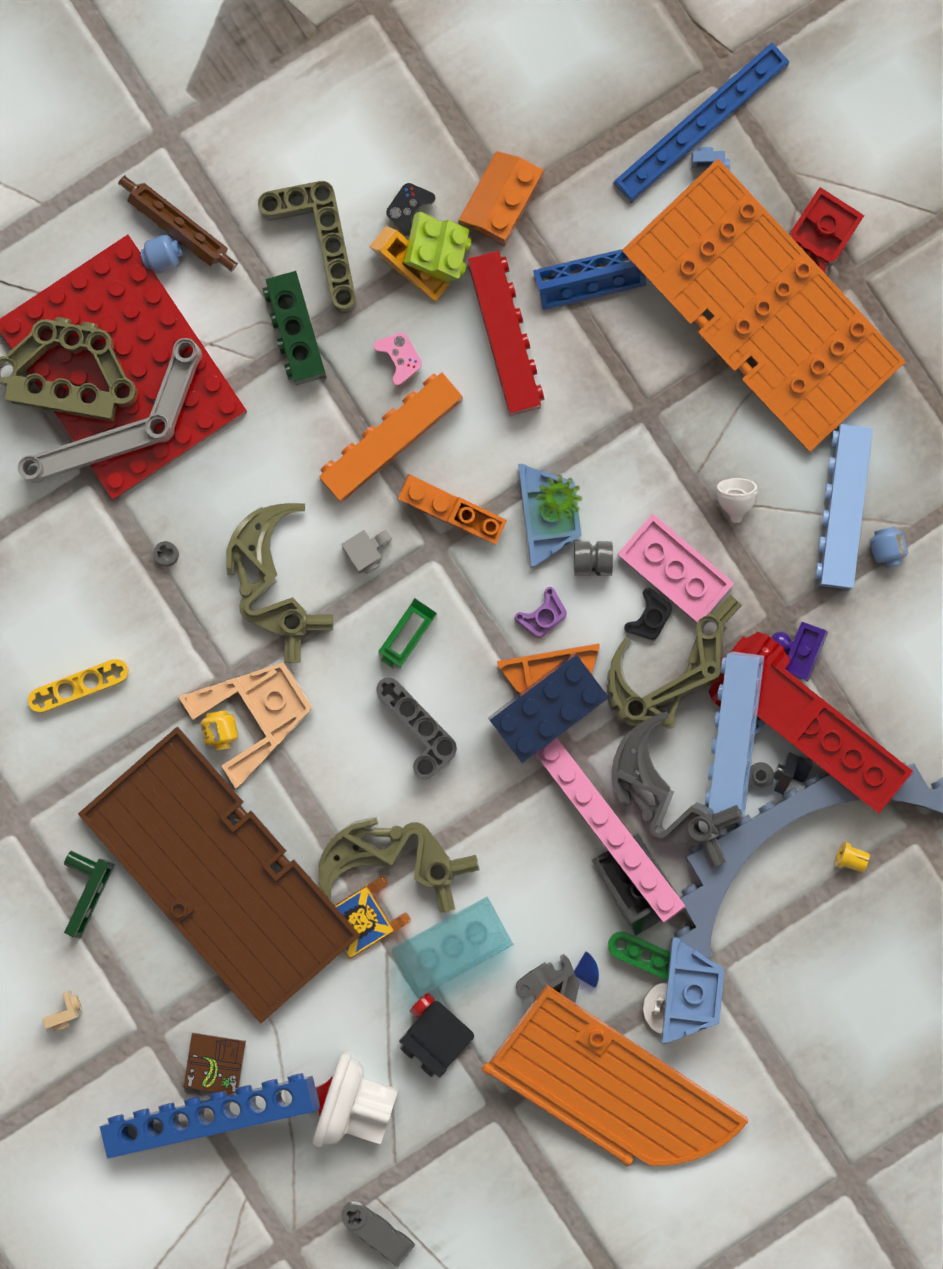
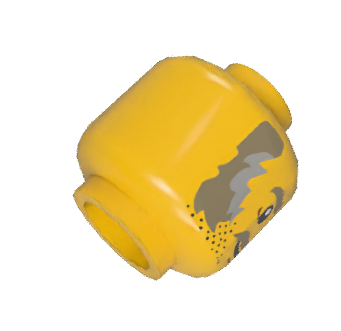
M227 710L207 713L206 718L201 721L204 744L208 746L214 745L215 751L231 748L230 742L238 739L235 717L232 714H227Z

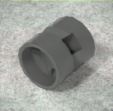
M574 541V576H589L591 572H595L597 576H612L613 542L597 541L595 545H592L590 541Z

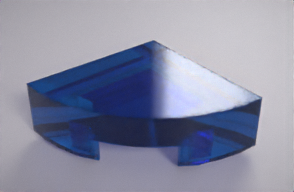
M585 951L576 965L574 973L577 978L596 988L599 980L598 965L595 959Z

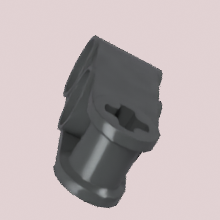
M350 1201L344 1206L342 1213L343 1224L358 1235L367 1245L379 1251L389 1262L399 1267L414 1248L415 1243L361 1202ZM359 1210L360 1219L354 1218L350 1220L349 1211L355 1212Z

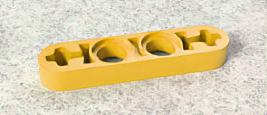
M119 659L106 661L34 689L28 696V705L36 712L50 711L124 682L128 678L129 667L124 661ZM114 664L117 667H123L124 671L120 672V678L117 679L116 676L111 675L106 677L109 683L104 684V677L99 669L104 668V673L113 670L112 665ZM90 673L96 674L99 679L98 685L92 689L84 685V678ZM63 683L71 684L74 690L72 696L66 699L62 698L59 694V687ZM53 687L54 696L58 700L57 703L54 704V699L51 698L44 702L45 706L43 708L38 704H34L38 693L42 696H48L51 694L49 689Z

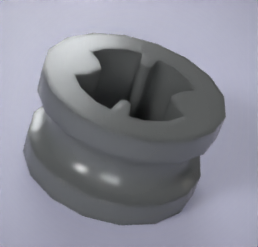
M160 542L154 548V558L162 566H172L177 562L179 551L171 542ZM164 547L168 550H173V555H170L172 558L168 561L164 557H159V553H163L161 549Z

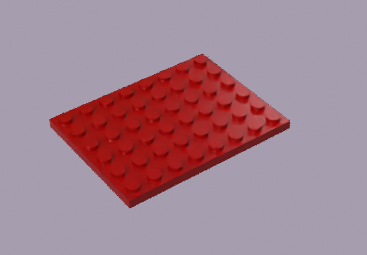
M129 234L0 318V332L12 349L31 333L36 322L40 320L55 321V317L70 319L71 324L80 326L82 322L97 324V329L106 331L113 339L114 352L127 378L134 383L138 390L137 401L130 407H117L114 422L54 411L74 442L149 418L170 363L175 343L180 339L189 338L201 349L202 359L195 370L174 427L173 437L167 442H159L90 465L113 500L247 412L156 274L151 269L145 267L141 252ZM43 330L40 339L42 341L50 340L53 336V330ZM71 334L67 338V345H76L80 340V336L78 334ZM103 338L97 339L93 344V349L96 351L104 349L106 340ZM56 346L49 349L26 370L29 375L39 374L46 381L50 382L57 379H66L73 386L80 387L85 383H91L100 391L109 392L110 390L95 357L90 351L83 350L78 354H72L64 347ZM193 347L185 348L182 352V358H189L193 354ZM40 381L34 382L41 392L43 383ZM122 386L117 391V397L120 399H124L130 394V388L127 386ZM60 387L57 391V397L59 399L66 398L70 392L69 387ZM86 392L83 396L84 403H92L96 399V392ZM158 423L154 428V433L161 434L165 430V423Z

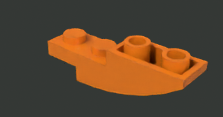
M410 474L407 475L396 498L419 509L418 511L495 545L507 522L502 517L460 497L447 493Z

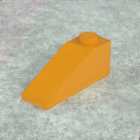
M385 226L369 248L436 302L451 282H443L404 264L409 241L397 230Z

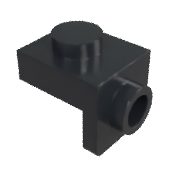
M789 752L783 764H778L775 769L773 779L776 780L773 791L784 795L792 779L804 782L813 767V762Z

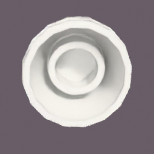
M742 478L723 480L719 482L716 489L719 505L734 523H740L744 515L752 509L758 494L757 485L753 481Z

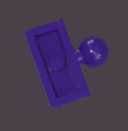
M801 622L794 641H791L789 635L784 632H777L771 638L783 646L785 652L789 651L788 656L791 661L786 670L796 678L808 682L828 631Z

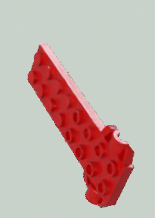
M756 632L748 638L742 636L730 652L764 656L757 717L880 814L914 771L788 672L786 669L791 661L789 656L786 655L784 647L774 641L769 635ZM723 674L720 681L712 684L708 691L712 701L720 708L721 700H718V690L720 684H724L725 674Z

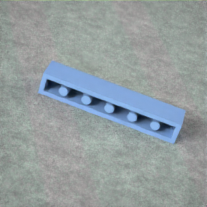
M840 424L837 427V431L833 430L831 446L835 447L834 457H829L827 472L832 473L831 483H826L824 499L828 500V508L823 510L821 526H825L824 537L820 536L818 543V552L822 553L821 563H817L815 568V579H819L818 586L846 590L854 588L873 428Z
M732 651L727 654V658L724 657L722 660L721 673L725 674L724 684H720L718 690V700H721V709L715 715V727H718L717 738H713L711 753L715 754L714 764L710 765L708 780H712L711 791H707L705 797V806L713 809L714 813L737 805L742 811V817L745 816L764 656Z

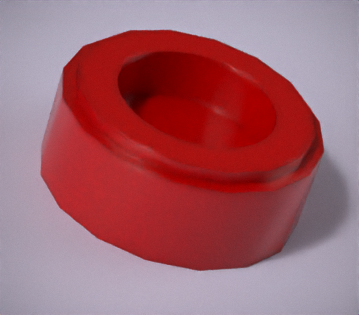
M427 992L413 1005L409 1012L415 1018H419L435 1002V998Z

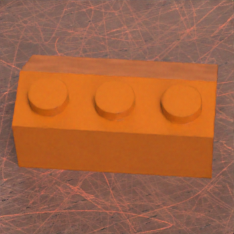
M496 151L458 221L505 246L541 182L544 170L521 157Z

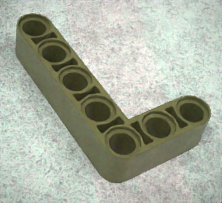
M317 181L263 193L258 199V208L261 215L267 220H278L314 212L333 306L338 312H351L356 306V296L333 186L326 181ZM321 190H326L330 193L329 198L325 201H320L316 198V194ZM295 195L304 198L303 203L299 206L290 204V199ZM273 200L278 203L274 211H266L263 208L267 201ZM325 216H332L336 221L332 226L325 227L321 224V220ZM330 242H338L341 245L340 250L335 253L328 252L326 247ZM337 267L346 270L345 276L341 279L331 276L332 271ZM342 293H347L351 296V301L346 305H341L337 302V297Z

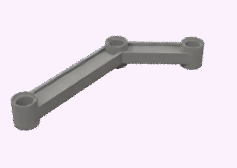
M189 338L180 339L175 343L170 363L149 418L35 455L25 456L18 463L19 474L32 483H40L45 479L170 440L173 437L174 427L195 370L202 359V351L199 346ZM187 347H193V354L189 358H182L183 350ZM160 422H164L165 430L161 434H155V426ZM37 463V472L29 476V466Z

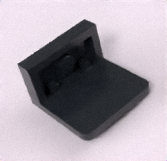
M435 1001L400 1038L399 1042L402 1044L400 1049L411 1059L414 1056L423 1063L420 1066L421 1069L430 1077L436 1075L441 1078L447 1071V1067L473 1040L474 1033L441 1002Z

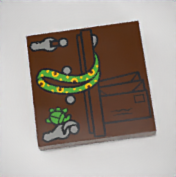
M193 1032L184 1087L211 1092L226 1091V1094L236 1093L235 1089L239 1088L246 1040Z

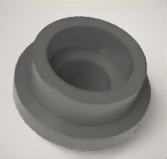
M757 762L751 765L749 784L756 789L769 787L774 780V771L771 766L764 762ZM759 770L764 771L766 774L763 781H759L756 778V773Z

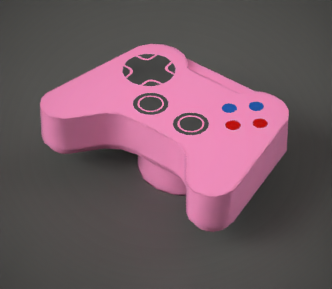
M398 333L374 342L375 351L386 353L391 357L396 367L393 376V383L396 386L402 385L420 370L422 366L421 359L406 334Z

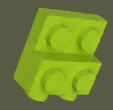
M422 212L414 214L404 264L446 283L458 280L466 270L463 258L464 253L471 246V239L468 238L469 229L450 220L441 222Z

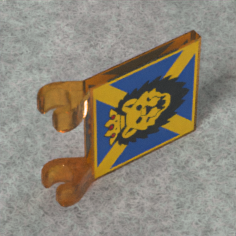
M380 876L335 904L361 934L359 938L344 950L349 960L411 921L407 912L389 921L373 895L388 885V880L385 876Z

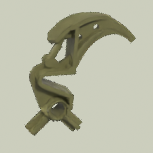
M305 503L276 504L253 511L236 527L226 550L227 575H234V560L238 566L237 573L241 585L239 592L243 597L239 605L241 615L255 625L280 636H285L284 663H301V636H305L307 630L333 631L334 626L333 614H307V611L293 597L256 611H251L250 609L251 605L277 581L275 579L277 572L270 550L274 527L285 515L305 511ZM257 524L261 525L260 530L255 529ZM254 545L255 550L250 551L249 546ZM245 555L259 569L257 584H252L248 581L246 569L243 568L242 559ZM295 615L300 618V625L296 629H288L285 622L289 616Z
M377 817L355 821L343 828L331 839L321 855L318 865L319 886L331 900L333 882L341 873L360 865L392 866L410 835L417 834L419 840L414 879L427 887H434L440 913L455 910L450 883L453 882L454 876L480 870L476 855L450 860V857L429 829L422 823L411 822L403 828L393 826L392 828L366 829L365 827L378 824ZM365 835L390 837L392 845L380 849L362 837ZM355 844L358 845L359 850H354L353 846ZM335 855L340 857L339 861L334 860ZM441 865L445 869V876L442 878L435 877L431 872L432 866Z

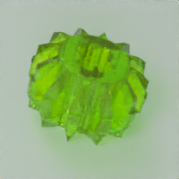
M558 475L557 484L554 483L551 477L547 478L550 488L541 484L539 489L545 494L536 496V500L545 501L538 509L543 511L549 508L546 514L548 519L552 516L553 512L557 513L556 521H561V513L563 512L566 518L570 519L572 515L569 508L578 512L580 508L573 502L582 501V496L573 495L580 490V487L577 485L570 489L569 486L572 484V478H568L566 484H562V475ZM557 492H562V497L567 498V501L563 500L561 505H558L557 501L552 499V495L556 496Z

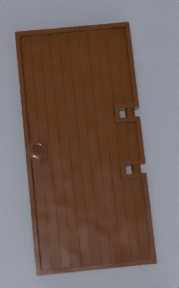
M177 726L83 808L78 815L261 1024L359 938L361 934L295 859L290 862L284 854L287 850L252 810L247 813L241 805L245 802ZM232 813L239 819L235 825L228 818ZM274 862L282 869L279 873H276L271 867Z

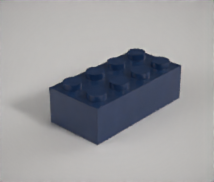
M573 653L494 712L488 719L521 763H524L609 697L577 654Z

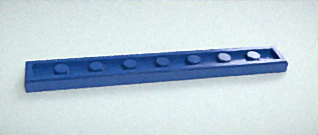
M773 42L770 43L614 180L613 184L630 202L634 201L782 71L790 61Z

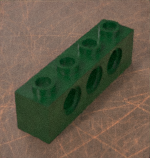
M297 271L265 279L267 287L262 289L266 303L272 302L274 313H270L273 328H279L282 337L277 339L281 355L286 353L289 361L288 364L284 365L288 380L294 379L297 386L327 377ZM283 298H291L294 301L293 306L287 310L281 309L279 302ZM291 323H297L301 326V330L296 335H289L286 332L287 326ZM300 348L308 351L307 358L302 361H298L293 357L294 352Z

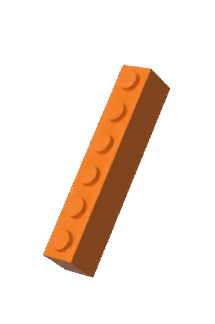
M442 372L438 376L435 373L429 376L422 383L425 386L418 393L415 391L409 393L402 400L404 405L398 410L394 408L389 410L382 417L383 422L375 428L374 425L369 427L362 433L363 439L355 445L352 442L341 451L343 456L336 462L331 460L320 469L322 472L319 476L320 480L340 503L345 501L463 401V396Z

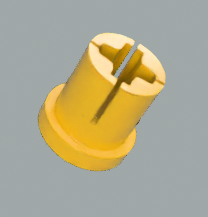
M844 841L837 852L835 866L838 868L846 867L863 873L868 865L870 854L851 846V843Z

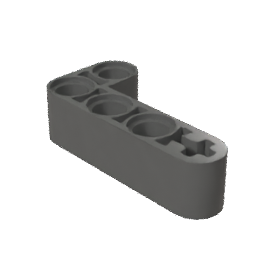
M390 677L383 678L377 684V694L427 747L414 761L413 769L418 777L430 779L455 756L457 751L456 742L397 680ZM385 683L389 686L393 683L395 685L393 690L398 696L402 692L406 695L398 700L395 707L390 704L395 701L391 695H382L384 692L382 686ZM404 702H411L415 706V712L410 717H405L400 713V706ZM424 721H429L434 726V731L430 736H422L418 731L419 725ZM441 741H449L453 746V750L448 756H442L437 751V745ZM423 759H428L433 763V770L428 775H423L418 771V763Z

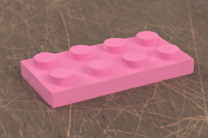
M653 513L617 554L696 623L715 607L734 584Z

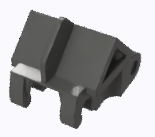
M562 954L560 960L564 966L561 970L554 969L551 962L547 964L544 962L516 982V990L521 997H529L533 994L536 999L547 984L575 1003L580 982L575 976L570 960L565 954Z

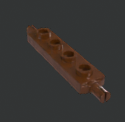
M126 175L122 176L118 184L130 192L127 201L139 212L151 219L158 227L169 233L209 266L220 263L230 272L234 271L238 263L226 255L228 248L147 184H135Z

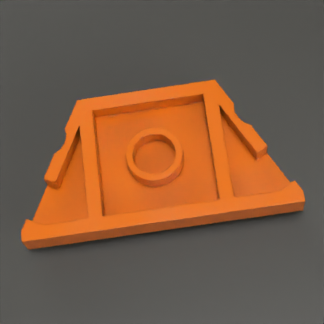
M598 643L497 661V665L517 693L520 694L573 653L577 654L592 674L600 645Z

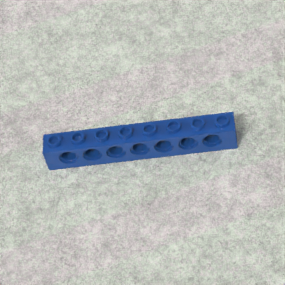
M303 1073L288 1076V1081L278 1083L277 1079L262 1082V1087L252 1089L251 1085L236 1088V1093L226 1095V1091H220L210 1094V1099L201 1101L200 1097H194L184 1100L185 1105L175 1107L173 1102L158 1106L159 1111L151 1113L149 1108L133 1112L134 1117L124 1119L123 1114L107 1118L108 1123L100 1126L107 1159L315 1112L320 1108L313 1076L304 1077ZM283 1090L291 1094V1103L283 1101L281 1096ZM257 1096L265 1100V1109H260L256 1105ZM231 1102H234L239 1106V1115H235L231 1112ZM205 1108L212 1110L214 1114L213 1121H209L205 1117ZM180 1114H183L187 1117V1127H184L180 1124ZM154 1120H158L162 1124L161 1133L154 1129ZM129 1126H133L136 1129V1138H132L129 1135Z

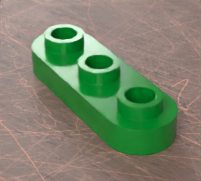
M619 931L610 936L608 950L614 957L664 980L668 979L666 964L669 963L670 959L669 951L627 932ZM624 940L626 942L625 949L618 950L616 947L617 941ZM649 951L651 958L648 961H643L641 959L642 952Z

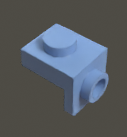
M699 147L697 151L692 152L691 167H709L719 158L730 170V159H725V151H713L712 147Z

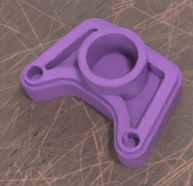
M552 587L545 589L544 603L537 610L530 614L518 612L514 617L519 625L536 638L544 637L564 620L567 615L564 605Z

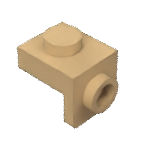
M72 991L63 994L67 1009L42 1018L45 1029L53 1027L54 1031L66 1028L70 1026L68 1021L80 1016L79 1011L82 1010L77 995L73 996Z

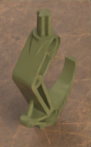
M729 595L713 614L709 612L706 616L700 618L696 625L697 637L687 660L689 664L685 674L643 698L630 688L624 677L623 658L628 646L631 644V641L625 637L612 658L611 669L607 675V680H609L607 693L611 694L609 704L611 709H617V720L620 723L626 722L630 726L636 727L643 721L662 713L658 710L659 707L674 701L668 714L669 719L660 723L667 729L674 728L676 725L674 715L681 698L722 679L723 642L725 630L727 629L724 625L742 605ZM707 623L716 624L717 628L713 635L708 636L703 633V628ZM700 658V666L693 669V666L697 665ZM637 702L642 703L644 707L643 712L638 716H633L631 714L632 705Z

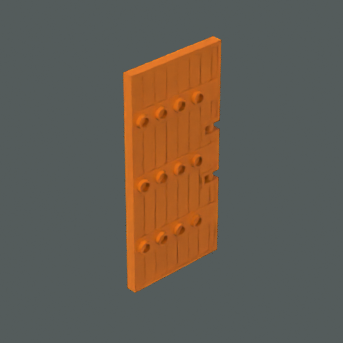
M719 158L621 250L689 324L694 321L700 327L697 331L698 334L733 371L739 369L744 374L741 380L809 452L906 362ZM706 309L713 315L709 321L702 314ZM750 356L757 362L753 367L746 362Z

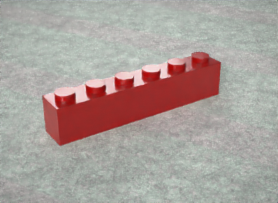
M499 250L468 258L470 274L509 416L540 409V401L545 400L541 384H535L533 375L538 374L534 359L529 360L526 351L531 349L527 333L522 334L519 324L524 322L520 308H515L512 300L516 298V292L513 282L508 283L505 273L510 272L506 256L501 257Z

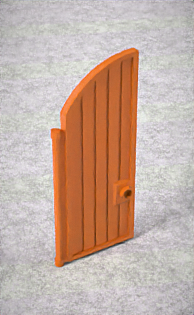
M547 984L496 1051L490 1062H485L481 1068L482 1072L488 1076L491 1075L619 1159L627 1167L632 1163L633 1155L650 1166L676 1165L696 1160L728 1143L749 1122L746 1116Z

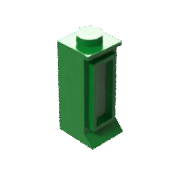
M414 598L379 649L378 653L382 655L380 660L392 669L395 665L401 668L437 616V613Z

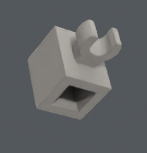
M365 530L342 543V547L359 574L363 571L368 574L380 566L378 562L382 560V557L377 549L390 542L392 538L388 531L384 530L370 539Z

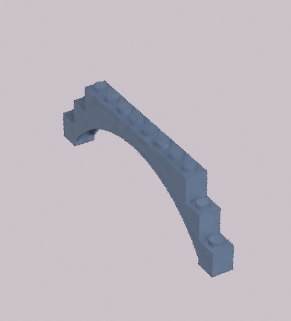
M903 762L914 772L891 801L923 807L939 813L943 819V777L931 783L932 789H929L915 763L907 765L906 762ZM817 774L805 781L807 785L805 788L799 791L796 788L787 791L784 795H781L784 800L775 805L770 801L758 808L760 814L753 818L749 814L744 816L742 821L735 823L737 827L728 832L726 828L722 829L720 835L717 836V840L727 862L712 868L701 843L689 848L690 854L685 856L701 885L697 887L694 883L681 891L683 896L679 898L685 904L686 908L684 910L694 927L691 929L688 925L674 932L675 938L680 939L681 942L693 950H697L707 959L712 957L709 948L720 904L734 877L753 852L770 836L804 815L834 804L861 799L830 774L822 778Z

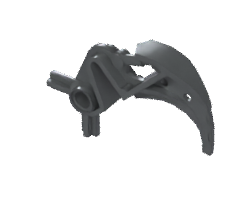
M666 711L643 721L624 736L613 759V787L619 802L624 806L632 804L631 795L633 796L634 802L642 811V818L648 821V830L652 838L667 843H701L713 868L727 862L717 836L720 835L722 828L742 821V811L735 805L714 813L713 809L697 802L690 806L667 829L662 827V822L674 791L670 790L671 787L663 780L651 761L649 740L653 729L661 722L669 719ZM632 748H635V749H636V753H635V754L632 753V751H631ZM635 770H638V771H639V775L636 774V773H634V771H635ZM636 785L653 793L655 805L648 806L642 796L636 793L633 786ZM699 821L707 824V833H703L699 829Z

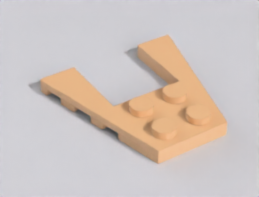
M284 662L179 697L192 720H195L239 692L266 735L264 739L221 765L235 789L241 786L313 709Z

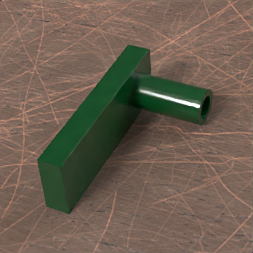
M71 850L66 856L64 865L90 878L64 933L74 938H81L115 864L105 859H98L95 862Z

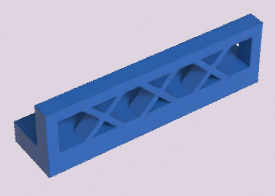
M622 249L533 270L543 310L646 286V278L631 261H621L627 258L621 251ZM599 264H606V265H607L606 267H603V268H596V267H595L596 265H599ZM574 270H580V271H581L580 273H577V274H570V271H574ZM548 276L555 277L552 280L542 282L541 279Z

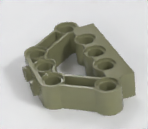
M55 317V321L40 320L33 325L31 333L6 356L0 357V384L7 387L5 400L10 404L114 422L117 407L132 406L137 401L138 390L134 383L127 378L114 352L113 339L106 331L97 329V324L82 322L80 326L71 324L70 319ZM45 329L53 330V336L48 341L40 339V335ZM71 334H78L80 336L79 342L74 346L67 345V338ZM97 339H105L106 346L100 351L93 349V344ZM62 346L72 354H78L83 350L90 351L95 357L110 390L109 392L100 391L91 383H85L80 387L73 386L66 379H57L50 382L46 381L39 374H30L27 377H22L21 375L49 349ZM6 365H11L13 373L7 378L1 377V369ZM36 381L42 382V391L38 394H32L30 391L31 385ZM62 386L69 387V395L64 399H59L57 397L58 389ZM122 386H127L130 388L129 396L124 399L118 398V389ZM86 392H96V399L92 403H84L83 396Z

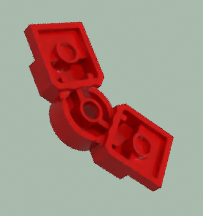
M819 187L789 235L819 268L826 273L825 266L834 264L865 215Z

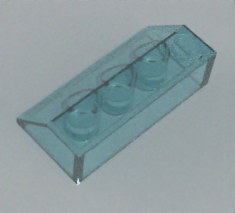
M488 896L397 945L393 950L407 979L419 998L514 944Z

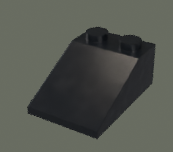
M637 833L632 836L671 886L639 834ZM609 851L592 859L593 865L635 936L662 921Z

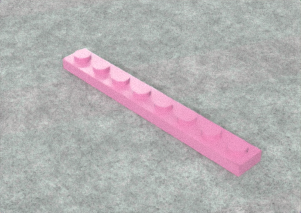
M555 738L538 751L535 755L662 922L666 923L686 908L685 904L560 741Z

